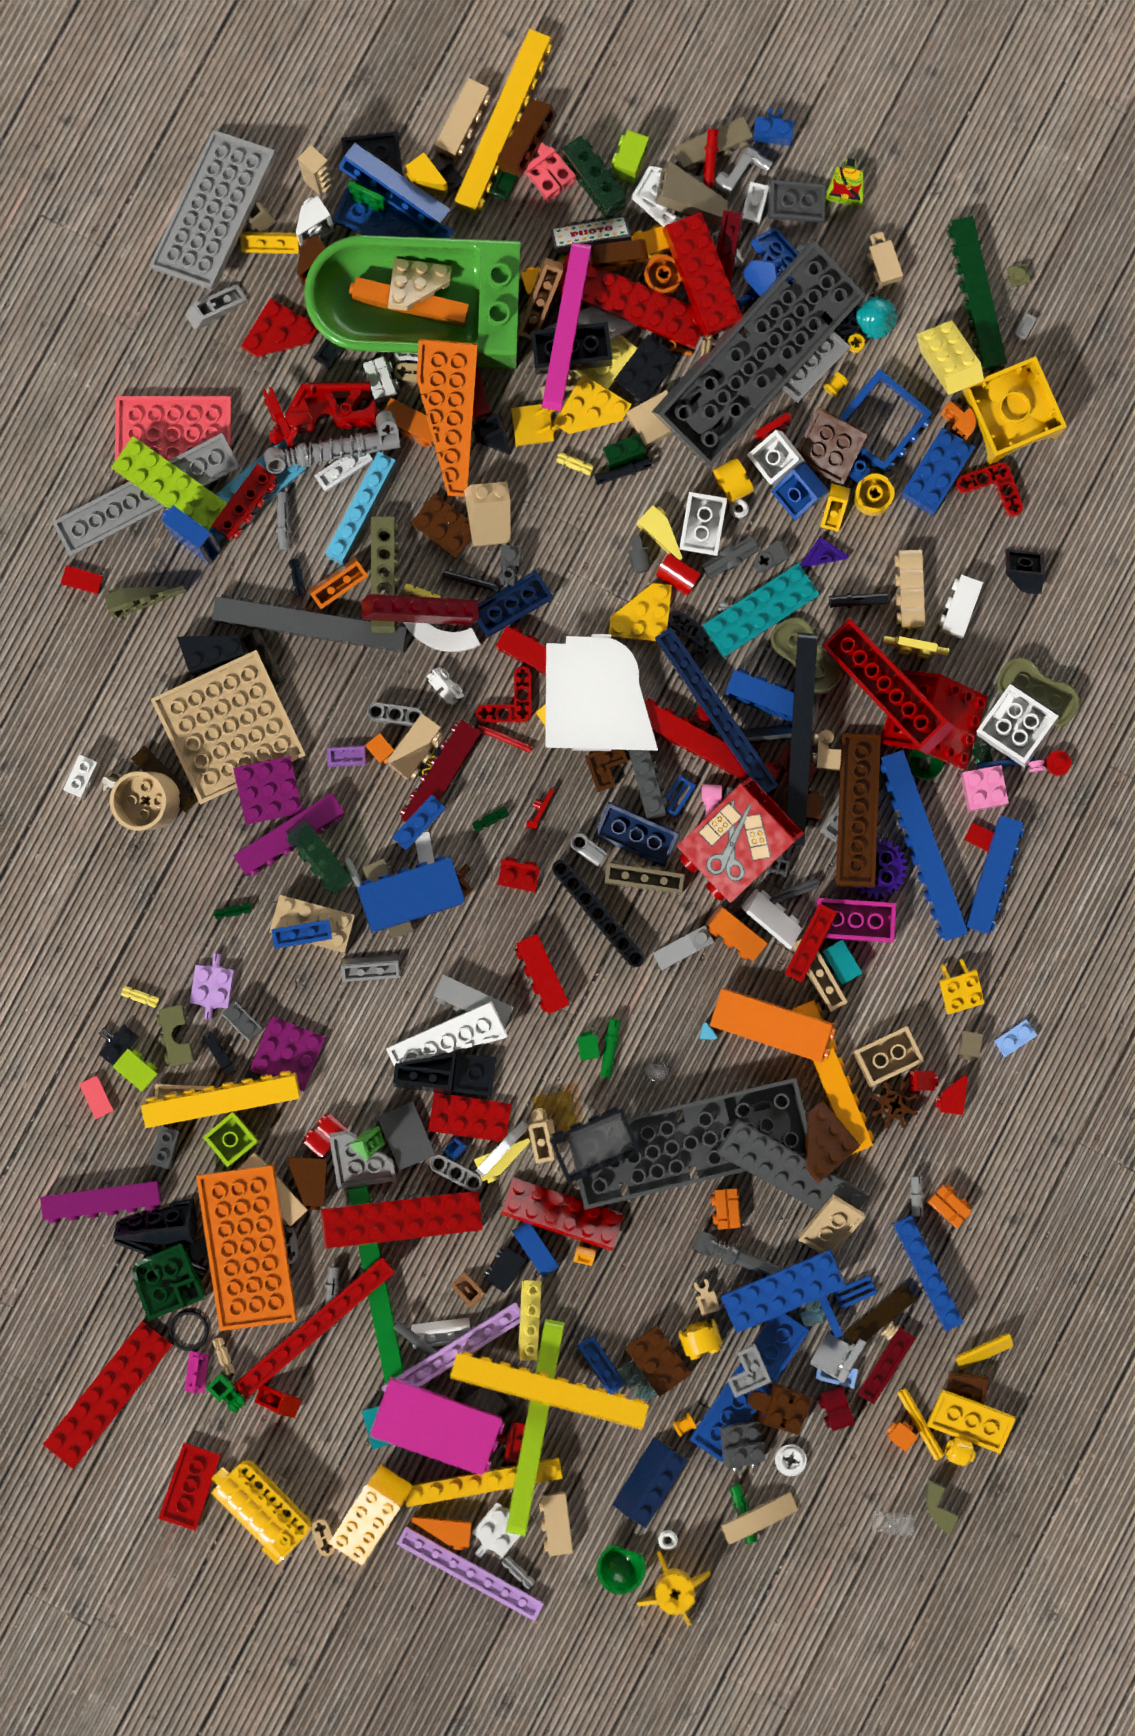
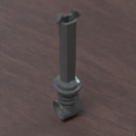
M698 1231L692 1250L705 1256H711L712 1254V1257H716L718 1260L721 1258V1261L726 1266L728 1264H738L765 1276L783 1269L780 1266L740 1251L734 1242L726 1244L723 1241L721 1243L720 1239L717 1241V1237L703 1231Z

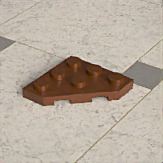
M824 1101L817 1104L806 1115L808 1127L806 1133L807 1160H805V1169L817 1183L821 1182L861 1146Z

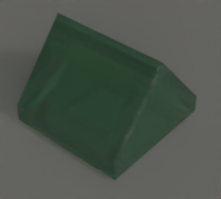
M987 742L973 744L972 752L975 764L993 760L990 746Z

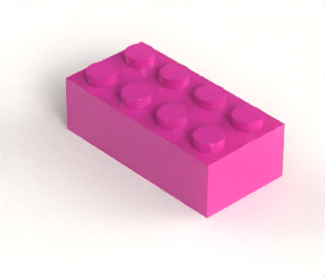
M818 898L816 900V909L820 903L837 912L824 939L877 943L894 942L896 903Z

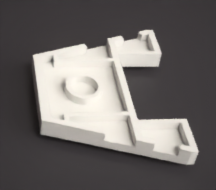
M649 166L632 194V199L660 225L665 227V225L681 220V218L667 212L669 208L655 203L662 168ZM688 173L689 175H691L703 184V175L699 177L693 176L692 173Z

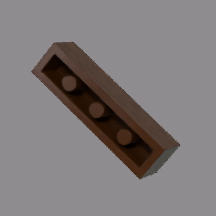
M532 99L525 108L523 116L517 122L513 133L508 137L506 145L498 155L497 161L503 172L522 177L556 118L552 104Z

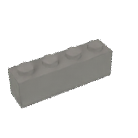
M445 975L442 976L433 995L437 998L436 1002L444 1006L449 1003L454 1006L453 1010L461 1014L492 1001L504 1028L514 1010V1007Z

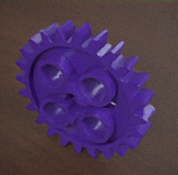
M877 836V866L881 867V870L877 872L878 885H875V888L854 887L853 891L860 889V896L867 893V899L874 895L875 900L878 899L879 895L885 899L886 893L892 896V889L898 892L897 884L904 885L901 878L907 877L903 871L908 870V867L903 866L907 859H901L904 852H897L900 846L898 845L893 848V841L886 844V838L879 842ZM882 854L890 855L891 862L889 864L882 862ZM883 873H888L891 876L889 883H884L881 880Z

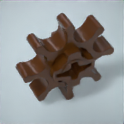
M884 1082L883 1086L886 1089V1094L883 1097H878L875 1094L871 1095L872 1099H877L880 1102V1109L873 1111L871 1115L876 1116L879 1113H883L886 1116L884 1128L889 1127L892 1119L899 1120L900 1126L905 1128L906 1124L903 1121V1116L906 1113H911L914 1116L918 1115V1112L912 1111L908 1105L909 1101L916 1099L918 1095L904 1096L902 1090L905 1082L900 1083L897 1091H891L888 1083ZM897 1099L899 1108H895L892 1111L890 1102H894Z

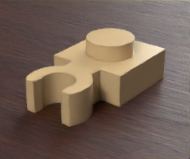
M704 1279V1288H699L697 1282L694 1283V1288L700 1292V1295L695 1298L702 1316L721 1310L715 1292H708L709 1282L707 1279Z

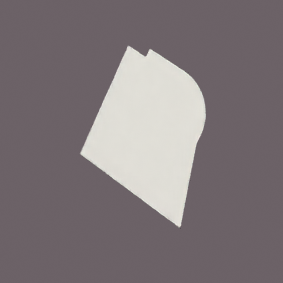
M566 636V644L546 643L545 748L658 751L639 685L638 665L634 655L625 645L611 638Z

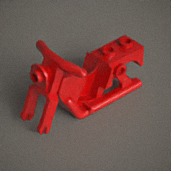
M370 382L302 383L285 417L274 394V389L269 387V394L265 388L263 389L264 403L275 424L273 430L269 432L270 442H273L274 446L284 439L288 450L290 448L294 450V447H297L294 443L296 435L313 431L316 420L323 414L331 415L337 428L350 429L360 427L369 429L376 427V416L379 414V408L375 407V400H372L371 405L366 409L356 411L358 406L362 404V400H371ZM336 400H346V402L341 404L339 409Z

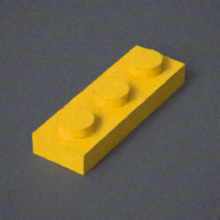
M241 232V252L299 254V242L296 233Z

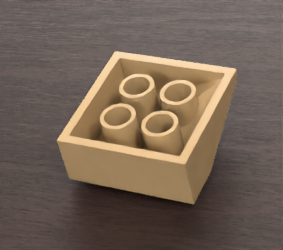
M421 714L387 760L390 768L408 781L411 778L415 779L421 771L419 769L420 765L423 762L426 764L432 756L431 750L434 746L438 748L444 738H442L443 732L441 727Z

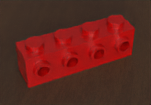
M257 464L212 523L213 529L231 542L234 539L237 540L243 533L242 528L246 523L249 524L255 516L253 513L256 509L262 508L265 504V497L268 493H273L277 488V477Z
M535 934L516 943L518 948L514 950L518 959L523 958L525 966H523V970L526 976H531L534 982L531 984L535 995L539 994L542 999L539 1004L543 1013L548 1012V1015L570 1006L538 935Z

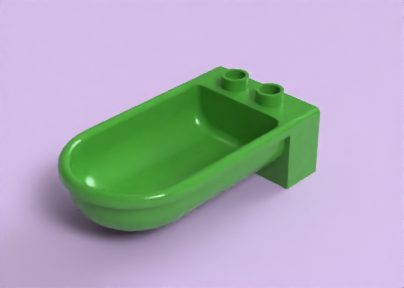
M358 235L341 239L329 245L317 256L309 269L304 289L308 315L316 329L337 346L353 351L418 353L419 339L478 343V368L516 369L520 241ZM394 258L452 266L450 285L445 289L437 290L433 296L469 304L465 328L352 301V294H349L351 282L355 283L356 277L391 285Z

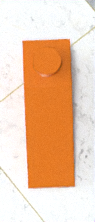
M413 1515V1523L449 1546H453V1549L465 1550V1547H469L472 1521Z

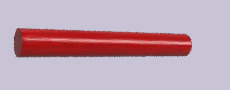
M479 724L478 730L481 733L531 753L533 746L485 725Z

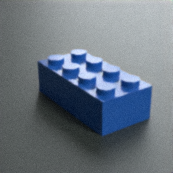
M942 427L900 497L933 516L975 446Z
M743 669L734 670L724 697L792 723L794 690L793 692L785 689L786 686L779 683L770 684L766 678L761 676L756 678L749 676L750 673Z

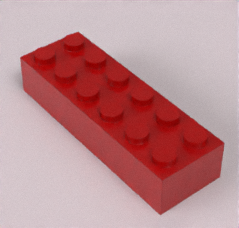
M702 212L665 225L663 234L704 338L731 329L742 317V314Z

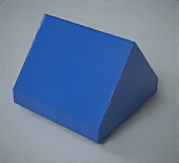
M454 1137L443 1152L457 1163L469 1147L457 1137Z

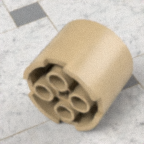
M131 772L122 776L113 786L110 795V807L115 819L128 829H162L172 823L179 813L180 792L174 781L165 774L158 772ZM147 797H150V798H151V799L149 800L150 804H147V802H148Z

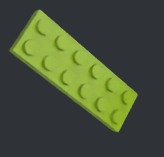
M132 436L111 467L165 507L171 508L174 505L208 531L211 530L212 523L227 505V502L134 436Z

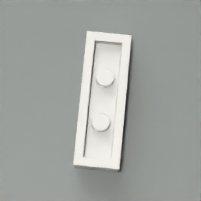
M369 453L360 458L358 455L352 456V459L345 457L341 461H335L314 476L326 493L371 463L373 459Z

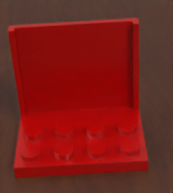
M901 670L955 727L928 755L959 769L966 770L977 734L976 731L979 728L988 696L942 674ZM887 716L881 734V744L919 750Z

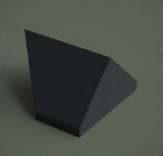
M501 413L473 424L477 443L510 455Z

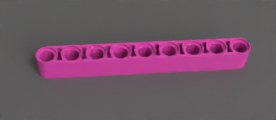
M572 242L542 402V408L562 411L592 245Z

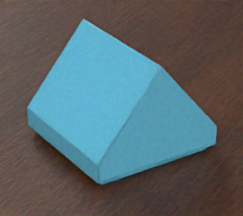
M705 1022L702 1025L699 1040H715L717 1035L708 1023Z

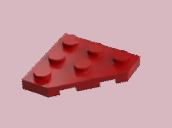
M269 298L240 347L259 358L267 354L290 350L294 347L310 345L318 330L308 319Z

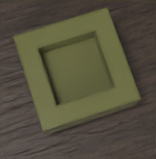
M1027 264L1007 268L1011 287L1030 284Z

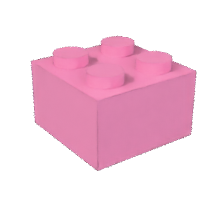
M1001 765L967 771L960 775L967 812L1009 804Z

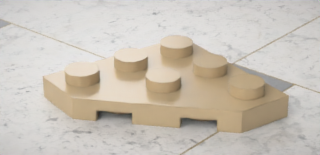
M394 258L388 308L408 311L417 302H423L433 296L437 290L445 289L450 285L452 266Z

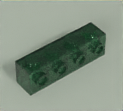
M304 817L285 831L288 835L286 838L288 843L292 847L296 846L300 852L297 854L304 863L308 861L311 864L309 869L315 877L320 876L323 879L321 884L327 892L331 890L335 895L353 881L350 874Z

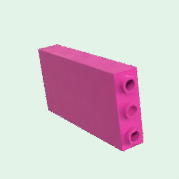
M390 1377L370 1431V1436L483 1476L484 1471L487 1472L491 1464V1460H489L490 1453H494L498 1441H495L497 1434L502 1433L505 1423L502 1422L503 1419L500 1415Z

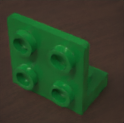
M358 181L355 183L349 182L348 187L352 200L357 203L364 202L374 211L378 212L381 210L385 212L389 203L385 201L384 196L369 190Z

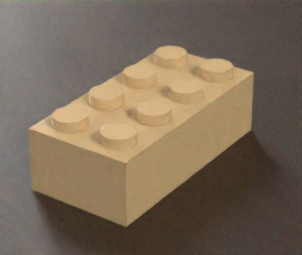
M280 895L269 933L272 934L271 929L330 920L333 939L308 944L346 954L356 916Z

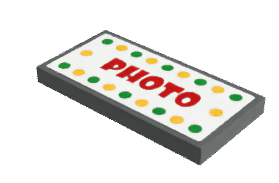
M626 216L551 229L556 254L570 252L572 242L594 246L631 240Z

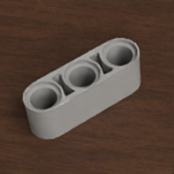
M372 703L367 709L369 718L374 722L412 727L415 723L409 720L411 714H422L418 708L384 703ZM380 708L382 713L378 717H373L371 715L372 710ZM394 710L401 712V716L397 720L390 718Z
M436 1155L431 1159L430 1167L434 1172L470 1191H477L481 1188L483 1183L481 1176L442 1155ZM437 1158H441L445 1164L440 1170L434 1167V1161ZM455 1167L462 1171V1175L458 1179L451 1176V1170ZM470 1177L478 1178L479 1185L476 1188H471L468 1185Z

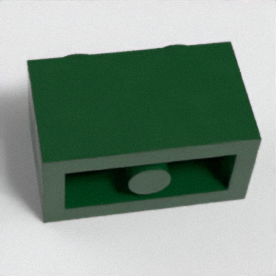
M639 434L603 447V455L609 469L624 465L630 460L634 461L645 457L646 454Z

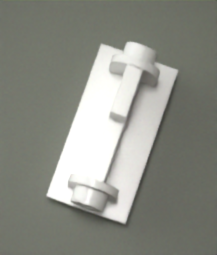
M435 668L427 676L429 678L428 681L436 691L441 687L444 688L440 695L447 704L453 706L457 699L464 697L461 687L452 682L445 669Z

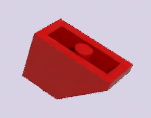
M909 1071L910 1091H935V1087H938V1075H935V1071Z
M961 1076L940 1092V1096H936L935 1108H938V1112L963 1115L968 1076Z
M265 1384L259 1388L255 1403L277 1414L292 1418L296 1417L302 1399Z

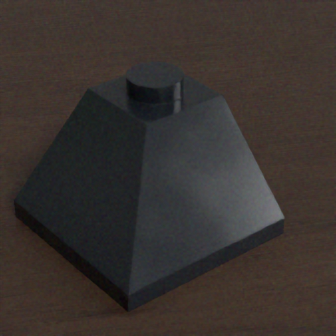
M1005 549L1006 575L1021 592L1041 594L1045 579L1044 553Z

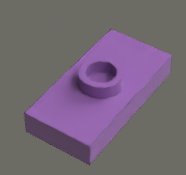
M366 746L327 747L328 767L367 765Z

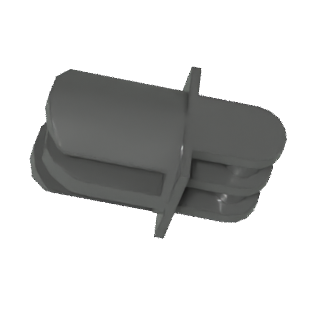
M634 535L631 540L632 550L628 551L632 569L636 573L642 574L648 570L650 565L648 547L643 548L641 537Z
M792 846L787 850L786 859H782V854L775 861L778 862L777 868L770 866L767 874L771 872L775 873L776 876L778 874L784 875L786 878ZM780 863L786 864L785 869H780Z

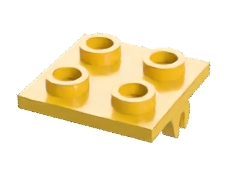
M542 404L511 408L516 446L554 442L553 433L559 428L558 425L552 426L551 413L556 410L544 409Z
M963 958L959 959L963 974L950 978L945 964L940 965L944 979L939 980L947 1015L985 1004L977 970L968 971Z

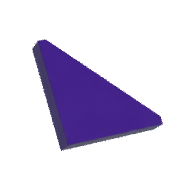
M819 537L800 566L806 568L846 560L849 558V555L822 537Z

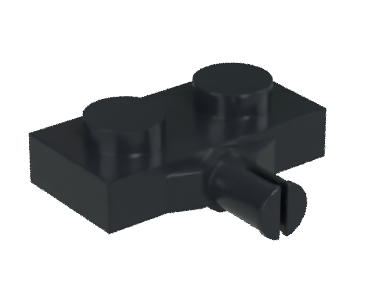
M125 1024L113 1035L103 1027L99 1034L107 1042L99 1055L113 1066L139 1036Z

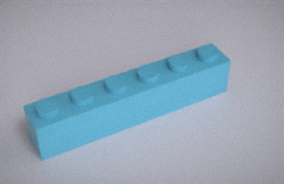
M378 451L325 552L327 558L341 565L346 563L397 465L395 459Z

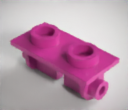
M189 1352L184 1391L204 1393L209 1354Z

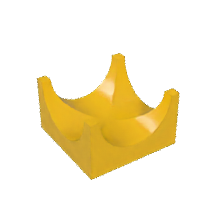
M1036 356L984 377V381L963 389L959 396L962 403H966L975 414L986 445L989 466L1027 445L1047 438H1058L1067 427Z

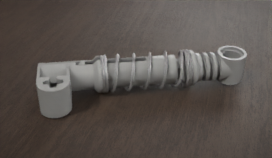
M390 411L380 412L376 416L377 432L364 435L362 433H355L354 436L351 434L348 438L340 436V439L332 440L330 438V441L322 442L320 439L319 443L314 444L310 441L309 447L305 443H300L297 447H294V450L290 448L289 451L287 448L285 451L278 447L268 448L264 453L266 468L270 473L278 474L287 465L288 468L291 465L295 467V464L302 467H310L313 460L314 463L320 465L323 461L331 463L334 459L341 461L342 458L348 457L352 459V456L356 455L360 458L366 456L367 453L400 448L398 427L394 414Z

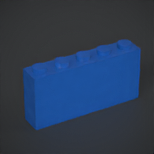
M174 505L171 508L168 507L163 512V519L161 521L171 536L208 565H211L222 551L213 535Z
M445 856L436 858L434 863L428 865L427 862L415 865L416 869L412 870L404 868L397 871V875L391 877L390 874H385L378 877L379 880L371 882V880L361 882L360 886L357 887V891L371 934L464 904L465 899L451 857L447 859Z

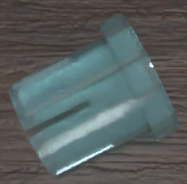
M818 1304L814 1305V1308L800 1313L806 1328L817 1323H825Z

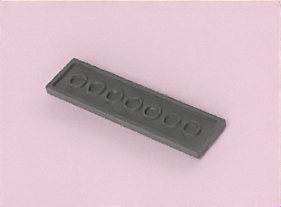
M738 1119L716 1151L723 1158L817 1211L824 1206L833 1194L860 1210L868 1198L866 1192L833 1173H830L821 1182L817 1183L805 1169V1160L807 1158Z

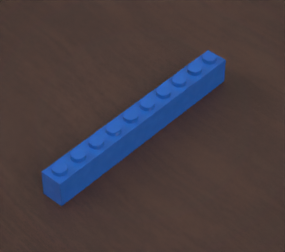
M904 750L881 757L880 772L886 776L887 781L884 783L887 792L892 793L893 799L891 803L894 811L898 810L900 817L897 820L900 828L905 830L906 836H904L906 846L911 847L913 854L910 857L913 865L918 867V880L920 884H924L926 891H923L926 902L931 904V917L933 921H937L939 926L936 928L937 934L940 939L943 938L944 942L966 935L968 931Z

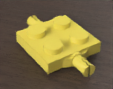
M884 635L883 644L894 645V650H899L898 653L902 655L914 653L918 654L917 657L929 659L934 654L948 656L949 648L939 647L936 643L901 636L894 638Z

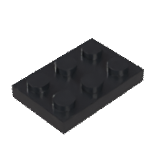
M648 334L613 381L641 403H644L679 357Z

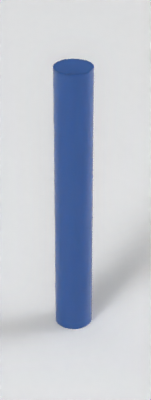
M1035 755L1032 757L1030 762L1036 761ZM1008 758L977 763V770L1000 765L1007 767L1020 764Z

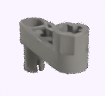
M749 146L730 176L721 171L714 182V187L730 196L750 165L755 164L768 173L774 162L762 156L760 151L754 147Z

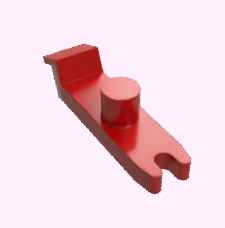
M550 788L543 802L538 799L535 800L532 807L539 811L533 821L527 820L526 829H537L538 822L555 792L554 789Z

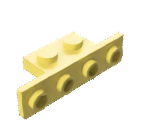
M522 1281L519 1360L538 1359L542 1281Z

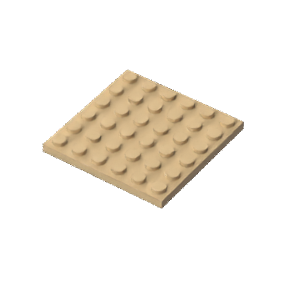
M257 650L151 699L200 805L237 788L233 767L285 756H291L293 762L306 756Z

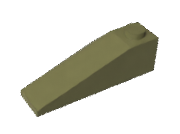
M184 585L121 589L116 587L110 589L108 594L104 596L109 613L114 619H118L186 593L187 590Z

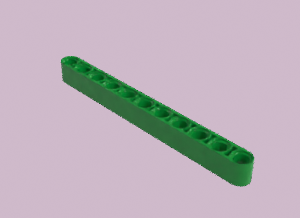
M367 1185L348 1189L350 1206L371 1203ZM379 1243L358 1245L363 1273L382 1258ZM387 1281L368 1296L385 1384L388 1383L390 1377L396 1378L404 1372L397 1332L393 1328L395 1322Z

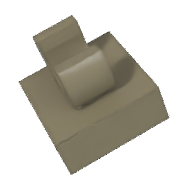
M110 770L101 782L104 784L103 790L106 791L109 787L113 788L122 775Z

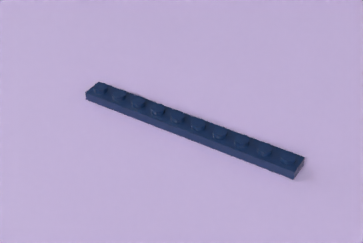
M670 627L656 636V642L747 776L751 777L767 794L779 787L778 783L673 629Z

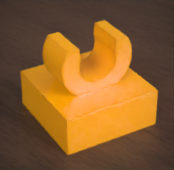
M581 1241L580 1245L576 1248L573 1262L592 1266L596 1253L594 1245L591 1244L590 1248L583 1247L584 1242Z

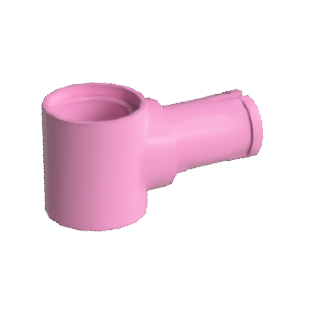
M702 784V802L706 805L705 816L707 817L721 802L722 785Z

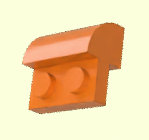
M949 400L940 415L953 425L950 432L967 442L976 426L975 414L970 407L964 413L962 411L963 408L958 403H952Z

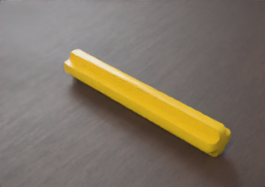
M906 1388L900 1390L897 1394L935 1460L941 1459L944 1454Z

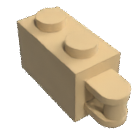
M882 231L869 235L871 246L868 249L866 258L868 264L873 266L872 276L874 282H878L879 287L901 281L903 273L892 241H886ZM880 240L881 243H880V244H876L875 241Z
M537 1108L531 1112L532 1124L528 1125L536 1164L557 1159L549 1142V1139L552 1138L551 1134L555 1133L553 1119L547 1120L546 1111L543 1108Z

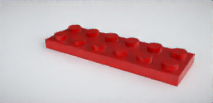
M514 1177L512 1178L501 1211V1215L610 1251L614 1249L624 1217L623 1213L602 1206L584 1209L581 1199Z

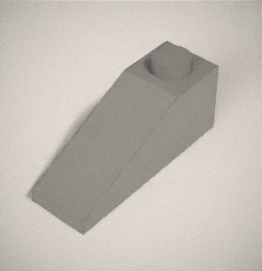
M238 284L191 304L185 316L196 331L218 320L245 303L248 299Z
M703 926L659 949L653 955L662 971L714 944V941L706 926Z

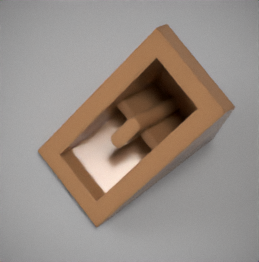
M465 1272L451 1285L471 1308L486 1294Z

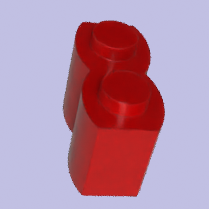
M324 1114L317 1122L319 1124L315 1131L311 1129L304 1136L306 1139L304 1144L321 1159L331 1149L329 1133L348 1130L331 1114L328 1116Z

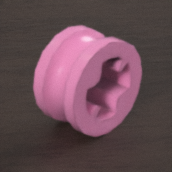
M1045 760L1029 762V773L1046 770V767L1043 765Z

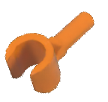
M673 340L667 341L669 344L674 345L673 349H669L672 353L680 352L692 356V351L678 347Z

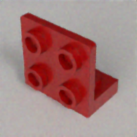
M506 857L505 860L501 859V869L497 885L533 893L536 892L540 867H537V863L525 861V864L518 863L517 859Z

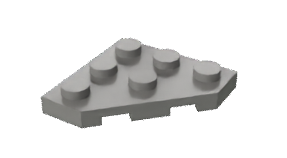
M350 1131L329 1133L338 1189L396 1181L394 1161L378 1150L370 1159L365 1160L350 1146V1143L358 1136Z

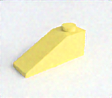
M652 505L637 521V526L662 549L682 562L683 557L668 519L665 516L666 512L659 506L656 508Z
M528 1138L513 1144L496 1164L481 1177L482 1181L487 1180V1183L498 1180V1175L502 1174L531 1142ZM491 1153L474 1159L477 1168Z

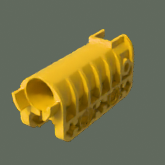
M251 1460L242 1461L231 1473L222 1467L211 1478L218 1485L211 1494L264 1546L262 1550L276 1565L295 1548L311 1529V1520ZM247 1468L248 1471L244 1474L242 1471ZM254 1474L255 1477L250 1481L248 1478H251ZM255 1481H260L263 1484V1488H257ZM269 1489L270 1492L264 1495V1492ZM275 1496L276 1500L272 1502L270 1499ZM280 1503H282L283 1505L281 1506V1508L278 1509L276 1506H279ZM284 1509H287L291 1512L290 1517L284 1515ZM304 1525V1528L298 1529V1526Z

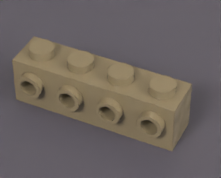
M612 861L607 863L604 884L681 895L685 874H681L680 870L669 869V872L661 871L662 868L650 866V869L642 868L640 864L631 863V866H625L623 862Z

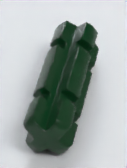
M501 807L497 809V812L494 811L482 817V820L473 822L474 830L479 832L484 827L487 828L500 821V818H506L509 815L507 809Z
M250 902L242 903V905L237 904L224 907V909L218 908L214 910V916L218 920L223 919L225 916L228 918L242 915V913H251L252 905Z

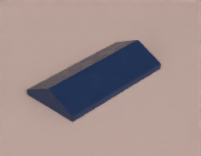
M535 570L518 580L514 586L510 585L479 603V619L476 621L488 638L553 600L554 597Z
M608 802L594 836L665 867L680 833Z

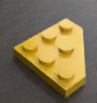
M582 374L565 401L562 411H559L552 424L558 425V428L571 434L622 421L632 404Z
M652 583L610 617L609 625L611 638L656 642L655 637L666 631L668 627L672 585Z

